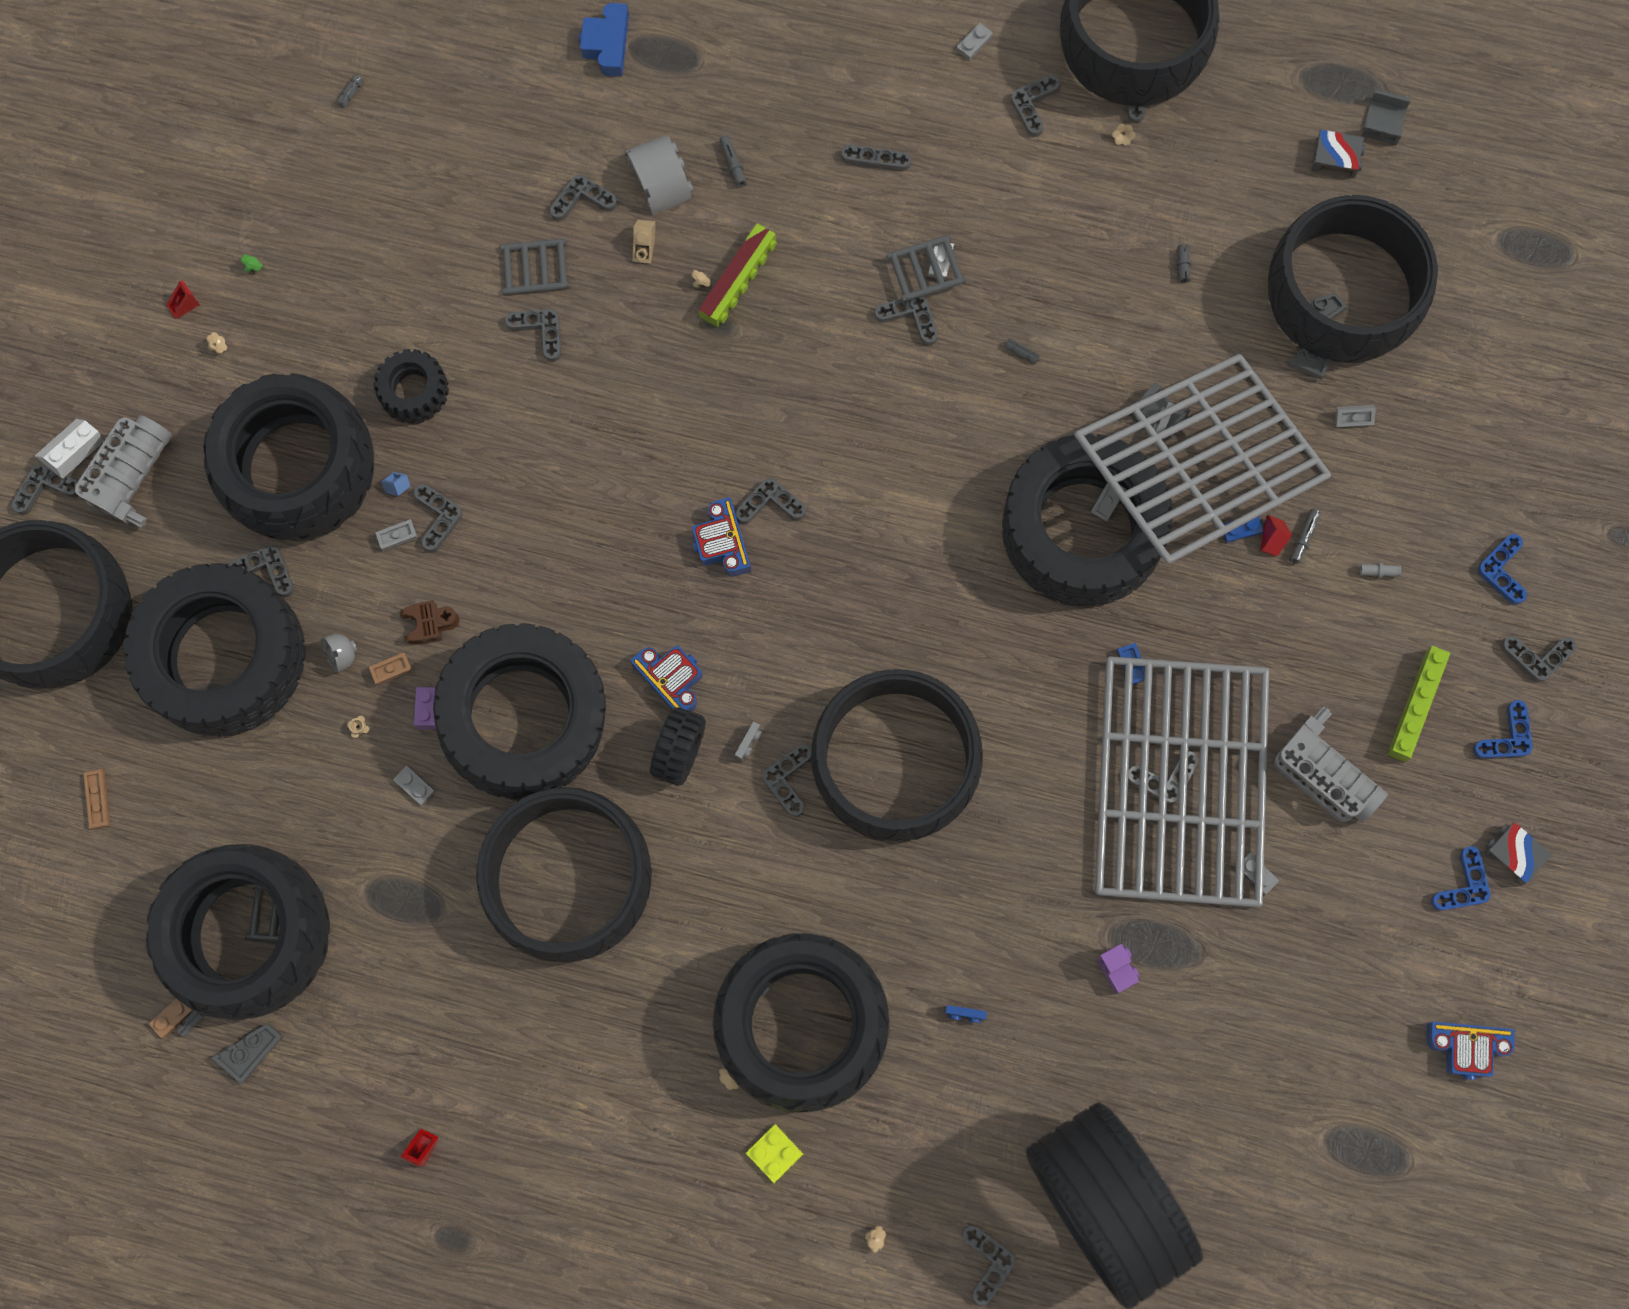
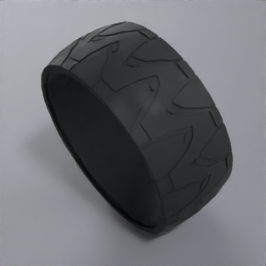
M1064 0L1060 17V40L1066 63L1072 74L1075 75V78L1086 89L1100 98L1113 103L1129 106H1147L1174 98L1186 90L1201 74L1215 47L1219 28L1218 0H1174L1192 19L1197 31L1198 41L1183 54L1157 63L1130 62L1117 58L1101 49L1088 36L1079 17L1080 11L1091 0Z
M1345 195L1330 198L1316 204L1290 225L1279 241L1271 260L1268 273V295L1271 310L1278 325H1280V328L1289 339L1298 344L1300 348H1304L1317 357L1320 356V358L1330 359L1334 362H1365L1392 351L1404 343L1416 331L1433 302L1437 286L1438 264L1432 242L1425 230L1421 228V225L1410 214L1382 199L1364 195ZM1329 234L1354 235L1377 244L1396 260L1406 277L1410 295L1408 313L1396 321L1375 327L1345 325L1326 317L1306 300L1297 286L1292 268L1293 251L1313 238Z
M27 520L0 528V579L12 566L29 555L48 549L66 548L88 554L94 564L99 583V598L93 619L83 635L71 647L53 658L31 664L4 662L0 658V679L15 683L18 686L37 689L59 688L85 680L95 672H98L113 658L126 636L127 626L131 619L132 603L129 586L123 570L113 555L100 542L85 532L67 524L53 521L47 522L45 520Z
M903 669L882 670L864 675L852 681L830 700L823 710L814 732L811 747V765L817 788L823 800L835 816L845 825L873 839L905 842L921 839L940 831L956 819L966 808L977 789L979 778L981 777L983 765L982 740L977 722L964 700L960 699V696L948 685L930 675H924V673ZM906 694L924 699L943 711L953 722L961 736L966 756L965 776L950 799L926 815L908 820H888L870 815L849 802L839 791L831 777L827 764V751L834 730L850 710L876 696Z
M573 787L549 788L545 791L535 792L518 800L504 811L494 822L482 843L476 871L477 890L482 908L499 935L517 950L531 957L552 962H575L590 959L608 951L621 942L635 927L643 914L650 895L652 878L648 847L633 819L622 808L606 797L592 791L588 792L585 789ZM567 809L595 813L616 825L623 832L630 848L632 879L628 895L622 907L603 928L580 940L565 943H549L524 935L508 917L500 895L499 874L508 846L526 825L545 814Z

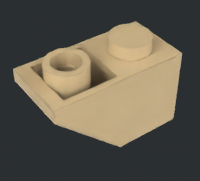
M637 220L635 223L633 262L651 263L656 221Z

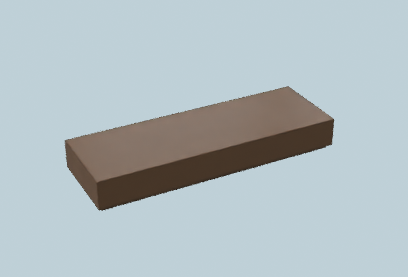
M99 769L83 772L89 829L109 827L110 816L105 770Z

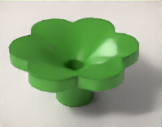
M244 254L240 259L245 264L244 270L248 273H251L252 269L260 271L263 267L262 263L258 262V259L253 256L250 257Z

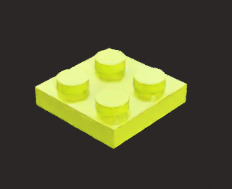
M776 1124L746 1152L773 1183L803 1155Z

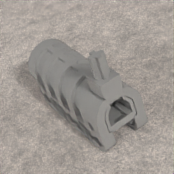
M139 415L136 421L129 418L119 419L76 484V494L84 499L92 508L127 525L131 522L142 528L146 525L147 518L136 513V510L129 505L130 499L137 492L144 477L148 475L153 463L157 461L162 449L173 435L158 423L142 415ZM123 425L129 426L128 429H123L122 427ZM114 439H120V444L117 447L111 446V442ZM103 456H105V457L108 456L109 459H108V461H107V460H103L102 457H103ZM94 470H99L100 475L95 479L91 478V473ZM83 488H87L88 492H83L81 490Z
M1323 706L1314 717L1310 716L1280 750L1273 759V765L1281 774L1338 821L1345 823L1355 817L1363 823L1380 806L1388 793L1318 736L1325 728L1323 724L1332 715L1330 710ZM1293 772L1297 774L1301 779H1295L1293 776ZM1324 798L1327 799L1333 805L1325 804Z

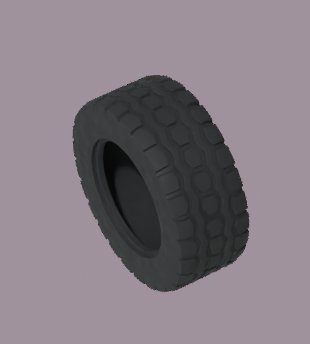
M1087 434L1084 437L1092 445L1108 436ZM1065 436L1059 438L1058 441H1051L1026 459V463L1020 466L1010 484L1002 518L1004 546L1007 548L1006 552L1009 560L1015 565L1014 568L1023 580L1026 579L1029 586L1037 592L1041 591L1045 597L1054 601L1060 600L1063 604L1073 606L1079 604L1080 606L1089 607L1096 604L1112 603L1115 599H1122L1131 594L1133 590L1138 589L1152 574L1161 556L1125 506L1124 508L1130 521V539L1119 550L1107 556L1083 558L1072 555L1058 547L1048 536L1041 518V507L1053 493L1064 487L1076 484H1089L1104 489L1108 483L1075 436ZM1118 440L1095 452L1101 460H1104L1131 445ZM1138 451L1107 466V469L1114 476L1146 460L1147 457L1141 451ZM1152 465L1118 483L1126 487L1127 491L1158 475L1159 470L1155 465ZM1164 480L1129 499L1137 507L1167 492L1168 487ZM1171 498L1141 513L1146 523L1171 511L1173 508ZM1173 519L1152 529L1158 539L1171 532Z
M222 563L199 564L191 566V569L186 567L173 573L172 577L167 576L156 584L157 587L155 589L151 588L142 598L143 602L138 603L132 614L133 620H129L127 626V638L124 641V655L126 657L124 659L127 674L130 675L129 679L133 688L142 701L157 714L191 733L211 737H219L221 735L232 736L240 734V731L244 733L258 727L259 723L267 722L275 716L274 713L276 711L279 712L288 702L287 698L289 696L292 697L304 668L302 663L305 661L303 630L299 626L300 622L291 606L258 575L234 565L229 566ZM234 611L248 615L254 626L256 644L253 657L245 671L233 682L218 689L198 691L187 688L181 680L177 666L179 646L187 631L197 621L213 613Z
M520 623L516 626L515 624L500 625L497 629L495 627L481 632L479 636H473L463 644L462 648H458L452 654L449 662L442 669L439 676L440 679L436 684L433 702L434 722L438 740L446 759L454 767V770L463 779H466L469 784L493 796L521 799L541 790L545 791L549 788L567 786L587 768L591 759L596 754L602 738L606 715V698L597 668L579 645L573 644L572 640L561 633H554L555 630L544 626L535 627L534 624ZM512 671H529L544 676L558 687L566 700L569 717L565 728L551 744L536 752L513 754L491 746L480 736L472 722V708L479 692L495 677Z

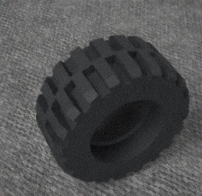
M404 349L403 353L397 351L393 353V357L390 358L388 356L385 358L384 365L380 364L378 367L379 373H375L374 379L376 382H374V390L380 404L392 418H396L400 422H405L406 420L408 424H414L416 420L419 423L425 422V418L429 417L431 419L434 417L433 413L441 411V404L444 405L447 398L445 395L449 393V388L447 387L448 380L434 357H431L427 352L421 353L417 349H414L413 352H410L409 349ZM420 374L427 377V385L420 395L410 399L396 396L397 385L406 376Z
M680 707L673 708L670 711L659 734L651 759L650 774L652 777L676 786L684 784L693 767L704 735L706 719L702 715Z

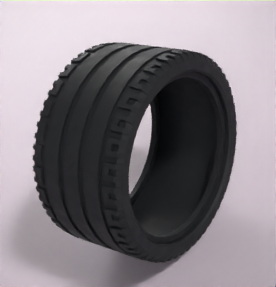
M1097 1102L1089 1106V1109H1085L1075 1115L1072 1121L1068 1120L1057 1127L1055 1132H1049L1040 1138L1038 1143L1034 1142L1026 1148V1156L1043 1190L1095 1272L1117 1302L1124 1308L1131 1309L1137 1306L1139 1301L1143 1302L1154 1295L1157 1289L1161 1290L1172 1283L1175 1277L1179 1278L1190 1271L1191 1267H1196L1203 1261L1200 1243L1189 1221L1144 1150L1117 1115L1103 1103Z

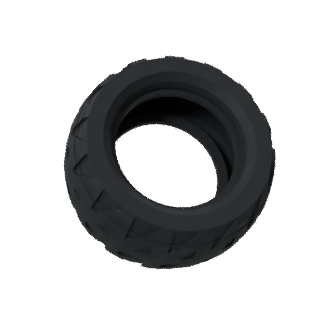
M295 373L290 375L270 374L259 377L260 379L251 383L241 385L232 392V395L223 404L217 407L211 417L210 427L204 436V468L215 497L235 520L249 530L266 537L279 540L303 541L310 540L323 533H331L338 529L350 515L353 516L362 506L366 492L370 490L374 473V450L370 433L356 408L333 387L305 375ZM293 423L313 424L328 432L330 439L328 460L321 473L310 484L297 491L284 494L267 493L254 487L251 477L252 459L259 444L271 432Z
M252 844L224 845L203 851L182 863V866L168 875L159 887L161 891L151 904L148 912L147 922L149 926L146 948L148 956L152 959L155 974L163 986L177 1000L190 1009L207 1016L232 1020L252 1019L270 1014L286 1006L297 996L301 995L313 982L327 954L330 918L319 887L300 864L280 852L263 846ZM257 884L268 893L276 906L279 916L278 940L271 956L258 970L240 979L226 980L210 967L204 957L201 947L203 920L209 908L222 894L238 886Z
M811 933L785 934L756 945L732 966L723 984H721L715 1001L713 1019L714 1040L720 1059L728 1074L751 1097L767 1106L783 1111L816 1112L836 1106L849 1099L873 1076L882 1060L888 1041L889 1010L879 979L870 965L858 953L830 937ZM792 974H812L828 980L844 995L852 1014V1030L845 1049L831 1064L809 1073H792L775 1067L762 1056L753 1037L752 1018L760 996L775 981Z

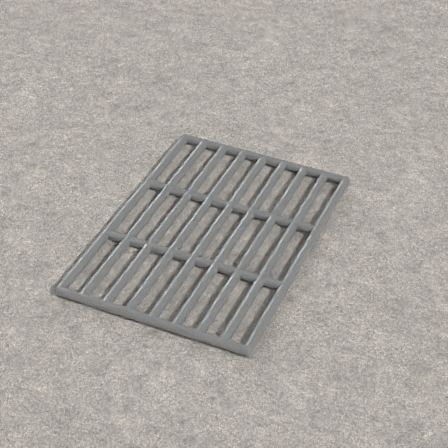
M1241 354L1222 361L1074 433L1075 438L1167 564L1180 559L1331 477L1329 470ZM1236 363H1239L1244 370L1201 392L1194 385V383ZM1247 377L1255 384V386L1212 407L1204 399ZM1185 387L1192 394L1191 397L1148 418L1140 411V409ZM1259 391L1266 399L1223 422L1215 414ZM1196 402L1203 409L1202 412L1159 433L1151 426V424ZM1270 406L1277 414L1234 437L1226 429ZM1131 413L1139 421L1092 445L1084 437ZM1207 417L1214 424L1213 427L1170 448H1167L1162 439ZM1280 421L1288 429L1245 452L1238 445L1239 442ZM1143 428L1150 436L1104 460H1101L1095 452ZM1218 432L1226 440L1180 464L1173 456ZM1291 436L1299 443V445L1256 467L1249 460L1250 457ZM1154 443L1161 451L1114 476L1107 469V466ZM1229 447L1237 455L1192 479L1184 471ZM1303 450L1310 458L1268 482L1260 475L1261 472ZM1164 459H1167L1172 468L1125 492L1118 484V482ZM1240 462L1248 470L1204 494H1201L1195 486ZM1314 465L1321 473L1319 476L1279 497L1271 489ZM1176 474L1183 481L1182 484L1137 507L1129 499ZM1251 477L1259 485L1214 510L1207 502V500ZM1186 490H1189L1194 496V499L1148 523L1141 516V513ZM1263 492L1270 500V502L1227 525H1224L1218 517ZM1198 505L1206 513L1159 539L1152 531L1157 526ZM1210 520L1217 528L1212 533L1172 554H1169L1163 546Z
M1107 657L1095 893L1097 895L1246 907H1261L1263 905L1269 669L1267 667ZM1114 664L1125 665L1122 733L1111 732ZM1133 666L1145 667L1142 735L1130 734ZM1153 667L1164 668L1161 736L1150 735ZM1172 669H1184L1181 737H1169ZM1191 670L1203 671L1201 739L1189 738ZM1211 671L1222 672L1220 740L1208 739ZM1230 673H1242L1240 742L1228 741ZM1250 674L1261 675L1259 743L1248 742ZM1110 740L1122 741L1119 810L1107 809ZM1130 742H1141L1138 812L1127 811ZM1149 743L1161 744L1158 813L1146 812ZM1169 744L1181 745L1178 815L1166 814ZM1188 746L1200 747L1198 816L1186 815ZM1208 747L1220 748L1217 817H1206ZM1228 749H1239L1237 819L1225 818ZM1247 750L1259 751L1257 820H1245ZM1107 817L1118 818L1115 889L1103 888ZM1126 819H1138L1135 890L1123 889ZM1146 820L1158 821L1155 892L1143 891ZM1166 822H1178L1175 893L1163 892ZM1186 823L1197 824L1195 895L1183 894ZM1205 825H1217L1215 896L1203 895ZM1225 826L1237 827L1235 898L1223 897ZM1245 828H1257L1255 899L1243 898Z

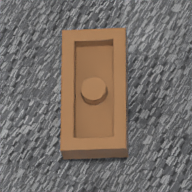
M405 652L369 667L377 686L413 671Z
M175 999L149 1025L160 1038L164 1039L193 1010Z

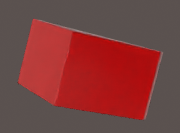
M183 280L179 281L166 304L175 319L180 318L200 305Z
M1270 515L1266 516L1260 547L1261 552L1276 557L1284 548L1292 534L1283 520Z
M421 1128L402 1153L401 1158L419 1167L425 1166L439 1137Z

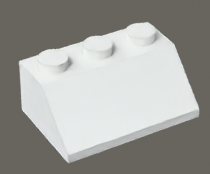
M76 419L40 450L35 457L63 479L104 441L99 431L87 421Z

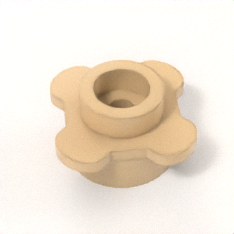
M358 716L347 723L353 738H358L360 734L369 732V727L366 726L363 716Z

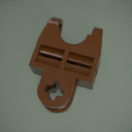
M433 600L416 603L400 611L402 619L411 618V620H417V627L410 634L404 636V642L407 644H428L442 641L441 631L456 628L460 621L458 614L451 607L437 608V604Z

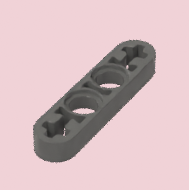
M846 145L842 149V159L848 164L906 171L911 166V157L905 152L856 145ZM849 152H852L851 157L847 156ZM869 153L872 155V158L865 160L862 156ZM882 156H888L890 158V161L884 163L880 160V158ZM902 159H905L904 164H901Z

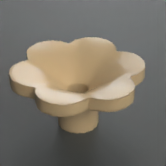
M1119 124L1117 129L1112 132V136L1115 138L1116 144L1129 145L1131 140L1135 138V132H1133L1131 125Z
M692 271L691 276L695 279L694 287L699 288L701 285L710 286L711 280L703 272Z
M212 332L206 337L210 351L215 350L218 354H221L227 350L225 339L222 336Z
M721 1068L719 1070L721 1075L719 1077L720 1081L729 1090L738 1089L739 1086L728 1074L727 1070Z
M876 1226L875 1229L866 1234L865 1239L868 1241V1247L871 1248L872 1252L876 1253L879 1249L883 1248L886 1233L882 1230L881 1226Z

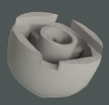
M336 633L321 639L324 653L327 652L329 657L327 661L335 673L351 666L355 659L354 652L357 651L353 640L349 641L346 636Z

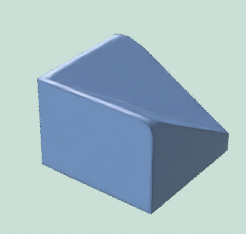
M392 472L381 481L385 493L399 496L410 487L407 475Z

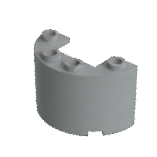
M666 135L625 151L627 161L631 169L635 171L652 215L691 200V192L694 191L691 182L687 181L684 174V162L681 157H677V147L674 142H671L670 137Z

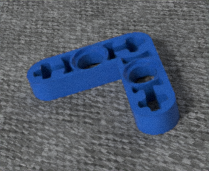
M1517 534L1509 535L1478 567V574L1507 601L1514 605L1522 603L1527 597V592L1502 567L1523 546V540ZM1514 540L1516 544L1508 551L1506 547ZM1496 552H1502L1505 555V560L1499 561L1495 556ZM1491 563L1495 564L1490 571H1484ZM1498 578H1504L1507 581V586L1501 587L1497 582ZM1510 586H1513L1509 592L1506 591ZM1519 592V597L1517 599L1514 598L1515 593Z
M1513 701L1507 707L1510 739L1480 740L1473 747V753L1476 757L1480 759L1524 757L1531 753L1533 746L1528 708L1523 701ZM1516 705L1517 708L1521 709V711L1518 714L1517 711H1513V708L1516 707ZM1522 724L1525 729L1524 733L1516 732L1515 725ZM1500 743L1507 746V753L1503 754L1498 751ZM1521 743L1522 746H1526V750L1523 752L1522 749L1513 750V747H1517ZM1483 745L1484 748L1492 747V750H1488L1483 754V751H1479V748Z
M1469 846L1460 853L1467 887L1435 894L1431 898V905L1435 910L1444 911L1478 905L1490 899V889L1481 854L1477 848ZM1469 852L1470 854H1474V857L1472 858V863L1470 858H1466V854H1468ZM1477 863V866L1468 868V865ZM1472 870L1479 872L1480 878L1478 881L1470 877ZM1478 891H1480L1481 893L1484 892V896L1482 898H1471V894L1478 893ZM1457 893L1465 895L1466 900L1463 904L1456 901ZM1440 897L1441 899L1450 898L1451 902L1444 903L1442 907L1441 904L1437 903V900Z

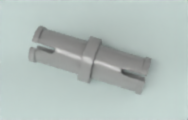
M1378 563V565L1361 564L1360 575L1377 576L1378 578H1383V576L1400 577L1401 566L1384 565L1383 563Z

